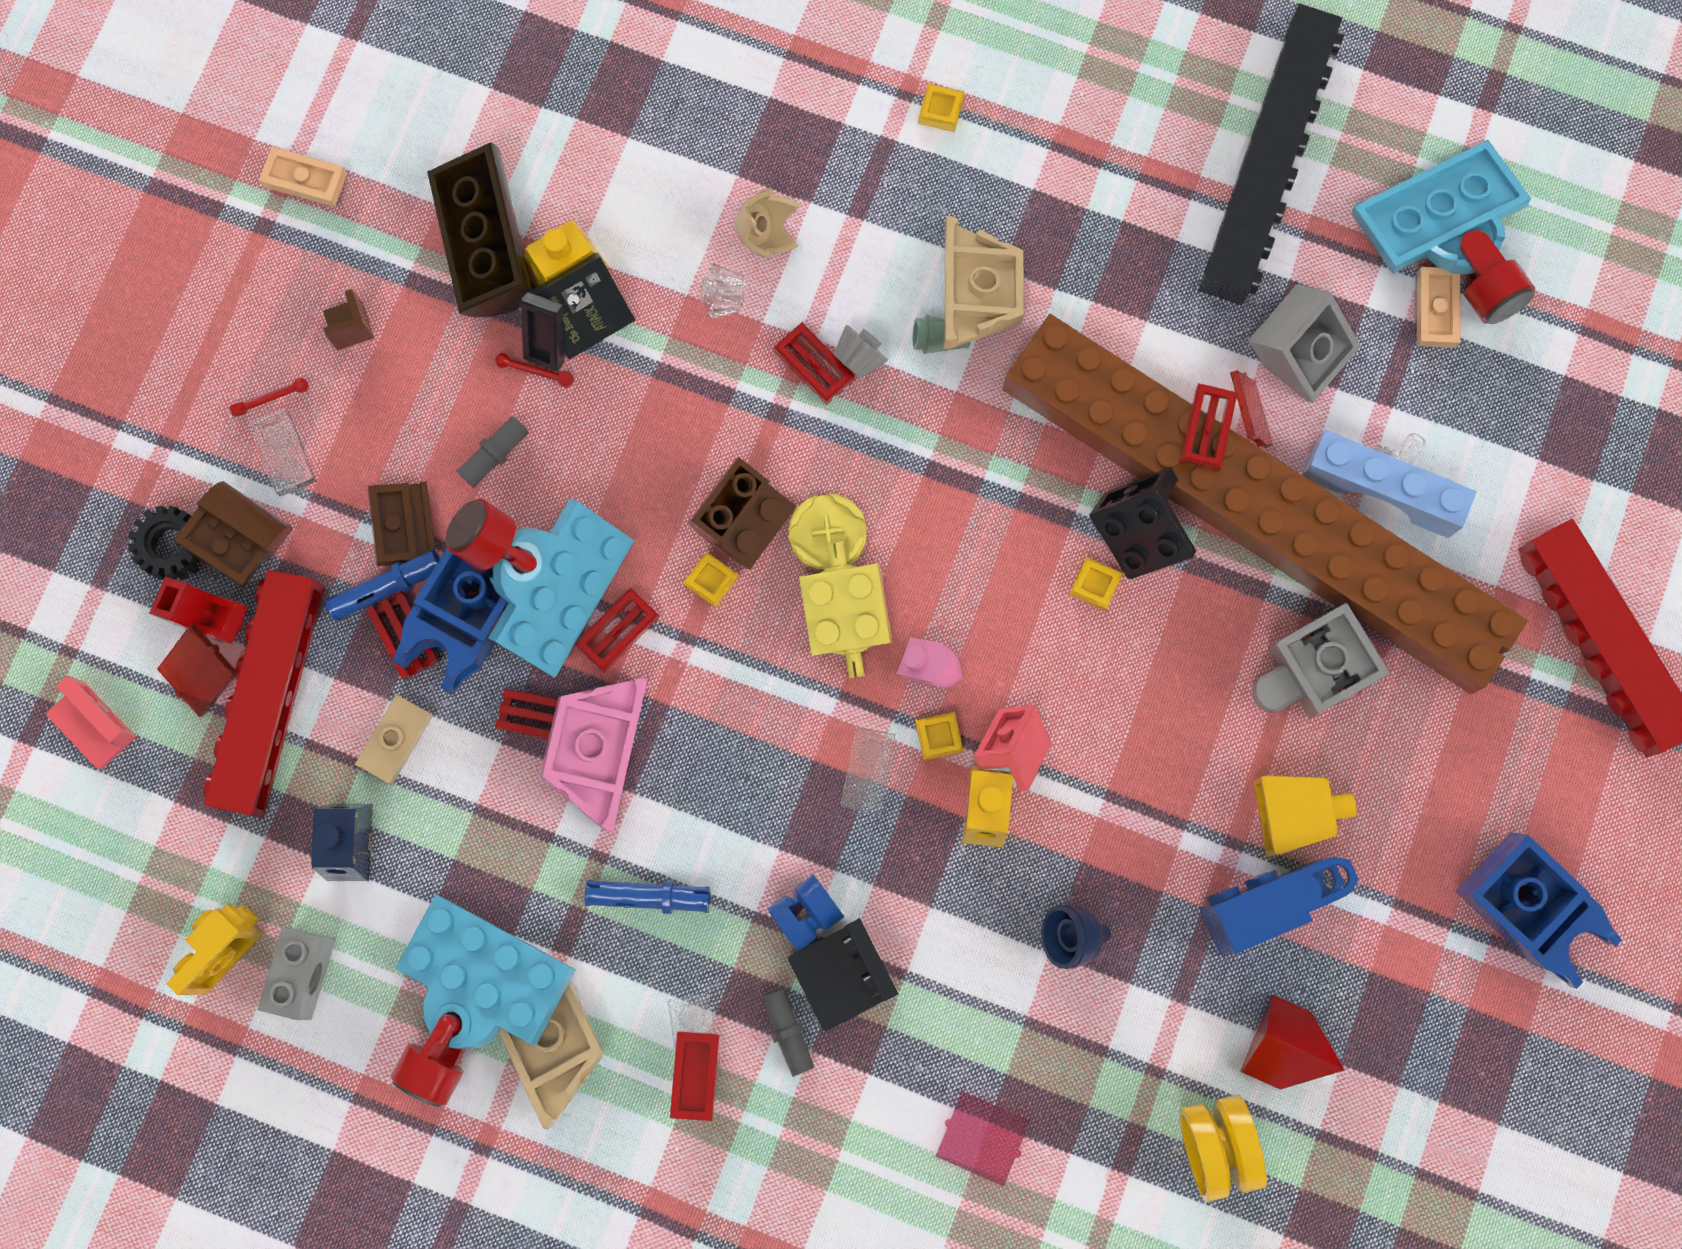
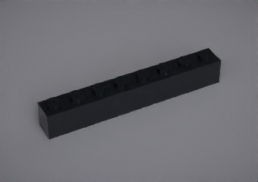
M1300 3L1298 4L1286 33L1198 291L1239 305H1243L1249 293L1256 294L1263 277V272L1257 271L1260 260L1268 259L1275 241L1274 237L1269 236L1272 224L1279 226L1287 203L1281 202L1284 190L1291 191L1298 173V169L1292 167L1295 157L1302 158L1310 135L1304 133L1307 122L1314 123L1321 105V101L1315 99L1318 89L1325 90L1333 70L1332 67L1326 66L1330 55L1336 57L1344 34L1338 32L1343 17Z

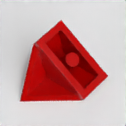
M1271 995L1240 1072L1281 1090L1345 1071L1312 1012L1275 995Z

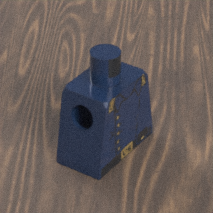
M328 804L315 808L311 866L326 881H369L373 804Z

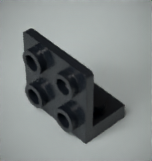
M1171 467L1105 492L1089 514L1128 579H1134L1193 558L1196 553L1194 545L1167 502L1170 499V492L1178 481Z
M860 918L788 957V961L824 1031H828L899 994Z

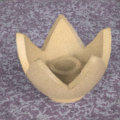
M772 188L758 192L747 199L735 217V230L742 243L756 255L767 259L771 258V253H782L798 247V244L786 231L783 224L796 211L799 203L784 197L771 196L773 195Z

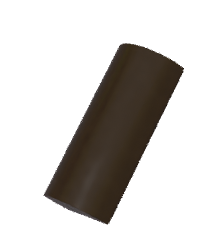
M490 142L427 171L459 314L469 317L497 316L521 308V299L524 295L532 291L499 148Z

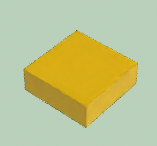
M928 84L918 117V124L955 132L965 92Z
M706 552L683 582V585L711 606L717 608L737 581L739 575Z
M1086 557L1069 595L1106 611L1123 573Z
M955 712L915 720L924 761L964 752Z

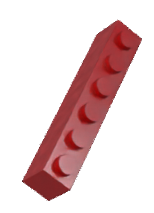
M1572 518L1520 547L1518 550L1522 555L1521 562L1524 569L1531 576H1535L1543 589L1542 596L1545 603L1551 610L1557 612L1564 623L1563 630L1567 639L1580 649L1586 659L1585 667L1593 679L1600 682L1607 693L1606 700L1610 709L1617 716H1621L1629 729L1628 736L1633 746L1638 751L1643 752L1647 758L1664 753L1682 743V693L1574 519Z
M267 569L265 580L262 579L257 586L256 601L258 606L255 617L249 620L246 627L245 638L248 643L244 657L241 656L236 664L235 678L237 684L234 695L228 698L225 705L224 716L227 721L223 735H219L215 742L214 757L216 761L213 773L207 776L204 783L203 796L206 798L204 806L262 819L265 817L325 589L315 579Z

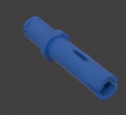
M432 549L405 563L401 561L393 563L390 570L326 599V609L334 621H338L397 592L403 591L407 593L414 589L415 584L429 578L440 557Z
M587 880L586 885L588 887H585V906L662 909L663 914H672L673 910L709 913L708 905H710L711 901L710 886H675L674 881H665L664 885Z

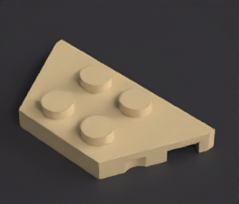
M947 216L945 222L944 349H951L1022 324L1024 316L1023 250L1007 242H1000L993 235L979 230L977 234L958 226L959 219L953 216Z
M571 981L537 1045H531L502 1028L499 1030L500 1036L544 1129H549L555 1124L605 1054Z

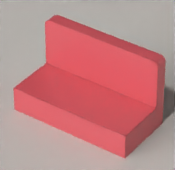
M67 675L56 686L64 697L47 712V717L96 768L103 769L137 737L84 681Z
M1036 705L999 709L974 755L979 770L1009 767L1020 792L1029 791L1051 745Z

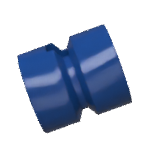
M813 874L795 887V896L791 898L785 895L767 908L774 921L798 952L817 938L816 931L819 928L827 931L845 917ZM805 908L810 916L799 921L796 916Z

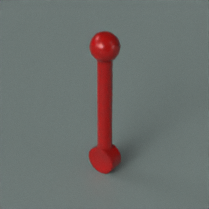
M500 353L495 358V363L499 368L509 366L556 380L564 388H568L574 383V378L568 371H563L559 374L512 360L505 353Z
M297 378L292 385L245 403H235L230 406L232 416H241L247 413L249 409L293 392L304 393L308 389V382L304 378Z

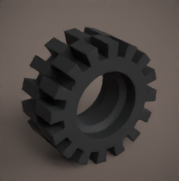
M158 506L155 507L156 513L150 510L142 513L146 520L142 522L136 519L133 524L139 529L137 532L130 531L128 535L130 539L134 540V543L128 544V550L135 554L131 557L134 563L139 565V568L160 580H163L165 577L175 580L178 577L181 580L189 578L187 572L191 571L196 574L200 570L196 564L201 560L183 548L170 558H162L156 552V542L159 536L168 530L180 532L191 518V515L174 506H169V509Z

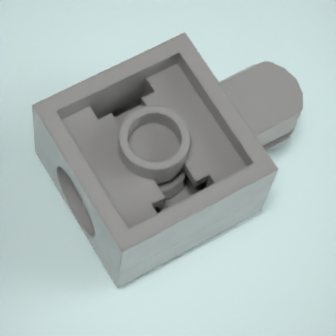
M1345 603L1273 644L1268 651L1278 667L1261 676L1255 682L1252 696L1255 704L1267 713L1279 712L1299 701L1309 719L1389 675L1390 672L1349 605ZM1309 634L1312 635V637H1310V638H1308V639H1306V640L1303 639L1304 637H1306V636L1309 635ZM1341 688L1345 689L1338 694L1336 693V691Z

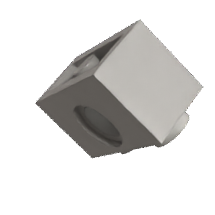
M282 927L257 1010L297 1021L312 1020L335 938L300 929Z

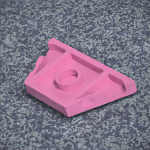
M645 678L558 697L540 777L606 831H613L648 680Z

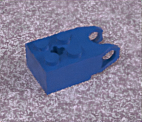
M446 549L413 602L415 605L404 621L401 641L392 661L405 669L412 660L419 657L424 650L430 647L446 649L448 652V663L440 688L446 693L453 695L463 681L482 667L496 644L488 639L508 602L496 592L489 578L493 576V567L483 571L477 570ZM479 587L481 591L479 595L469 599L467 596L469 590L472 589L476 592Z
M1511 832L1455 891L1531 964L1551 971L1568 986L1576 989L1583 981L1577 975L1576 969L1570 961L1569 946L1572 940L1580 933L1587 932L1597 936L1607 945L1612 944L1617 947L1622 941L1617 932L1612 928L1603 907L1589 895L1590 893L1527 834ZM1521 885L1525 886L1521 890L1525 893L1522 900L1518 898V890Z
M1330 857L1311 862L1278 876L1276 870L1260 874L1244 881L1247 887L1246 890L1240 892L1238 886L1207 897L1210 905L1199 910L1219 955L1237 954L1312 922L1313 919L1309 912L1350 894L1359 878L1349 859ZM1337 865L1342 867L1347 874V883L1343 888L1341 887L1345 882L1338 871ZM1325 869L1333 876L1334 881L1331 889L1326 886L1323 880Z

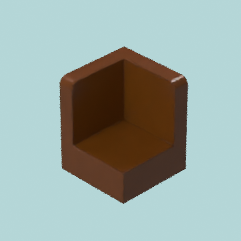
M353 289L345 291L347 303L323 310L327 327L324 328L325 335L337 350L374 339L364 304Z

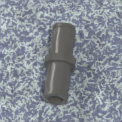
M511 416L488 440L484 438L479 443L481 447L456 472L474 488L498 464L502 466L507 461L505 457L529 434L528 430L514 416Z
M779 990L761 998L774 1034L771 1035L774 1043L778 1042L792 1077L815 1068L801 1034L804 1031L802 1022L797 1024L784 990Z

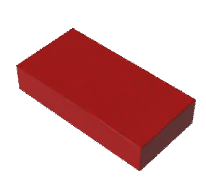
M677 1031L670 1118L713 1121L720 1034Z

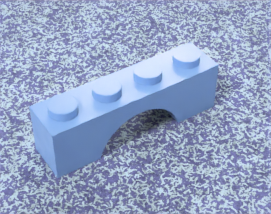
M1325 430L1314 443L1302 472L1304 477L1315 484L1336 493L1355 492L1386 501L1402 510L1410 518L1412 524L1446 538H1450L1463 528L1477 493L1473 489L1328 430Z

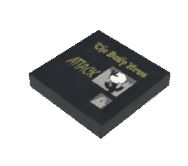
M597 252L529 292L563 305L564 353L569 360L636 321L601 256Z

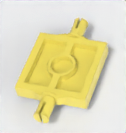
M844 541L827 544L831 568H827L818 574L801 576L799 580L812 656L828 653L845 655L849 674L848 678L865 676L861 652L866 651L872 646L892 643L880 564L876 563L859 567L847 565Z

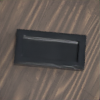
M527 292L521 299L523 359L559 371L564 364L563 305Z

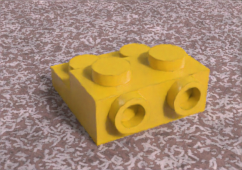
M227 903L222 909L215 908L213 911H205L194 921L191 926L194 931L185 939L196 953L187 954L174 966L173 972L175 975L166 984L177 995H207L265 934L256 925L260 921L259 918L242 904L236 908L232 904Z

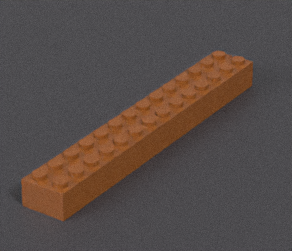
M1050 313L1005 377L1003 391L1138 479L1171 467L1178 478L1176 485L1169 494L1172 501L1337 608L1347 603L1360 623L1470 694L1487 687L1505 658L1502 654L1511 649L1528 622L1520 614L1231 429L1228 435L1222 467L1219 472L1212 471L1210 467L1206 466L1203 468L1195 467V464L1189 462L1187 464L1179 463L1192 404ZM1202 410L1191 452L1198 454L1206 419V413ZM1216 419L1214 420L1206 455L1212 458L1214 457L1221 423Z

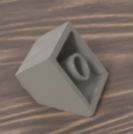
M1299 284L1290 291L1248 340L1263 366L1311 403L1318 398L1361 347L1332 293Z

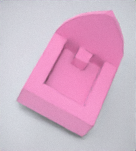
M913 637L909 638L896 673L897 675L906 680L941 688L951 687L963 680L961 663L953 650L942 643Z

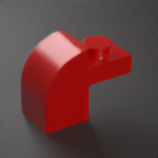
M165 577L149 614L210 639L232 644L235 635L243 625V617L248 607L236 601L212 595L188 583Z

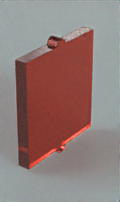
M1238 370L1230 372L1234 390L1238 392L1237 401L1247 438L1255 442L1258 447L1268 448L1273 446L1256 381L1249 378L1246 372L1242 373Z
M195 624L188 626L157 670L176 690L175 695L182 697L200 718L206 715L238 672L219 652V646L217 644L213 645Z

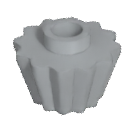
M848 325L844 327L834 355L856 375L863 378L888 361L878 350L882 343L868 331L863 329L859 334Z

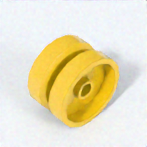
M1240 1094L1216 1100L1213 1113L1214 1118L1203 1103L1179 1109V1121L1185 1151L1196 1186L1204 1202L1229 1197L1231 1180L1242 1193L1266 1188L1267 1175L1262 1148L1249 1109Z

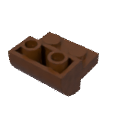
M737 457L690 519L689 524L708 543L720 548L745 569H751L794 511L796 505L770 486L769 480L740 457Z
M221 481L210 488L197 502L198 509L173 540L175 544L244 588L266 559L270 560L293 529L292 526L226 482Z

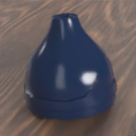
M1060 905L1053 907L1046 913L1042 922L1041 938L1045 954L1050 962L1060 969H1073L1087 964L1098 955L1101 946L1109 941L1111 937V931L1108 926L1101 924L1093 913L1078 906Z

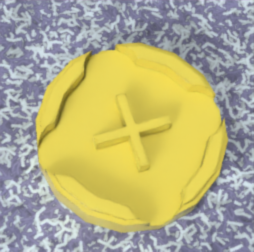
M838 494L816 495L806 499L796 508L789 522V542L794 555L804 566L817 572L831 568L828 543L844 541L847 565H852L859 559L866 545L867 527L862 512L851 500Z

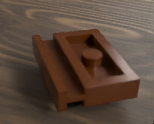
M427 481L420 482V484L399 483L368 486L376 566L392 565L398 561L405 563L432 549L435 550Z

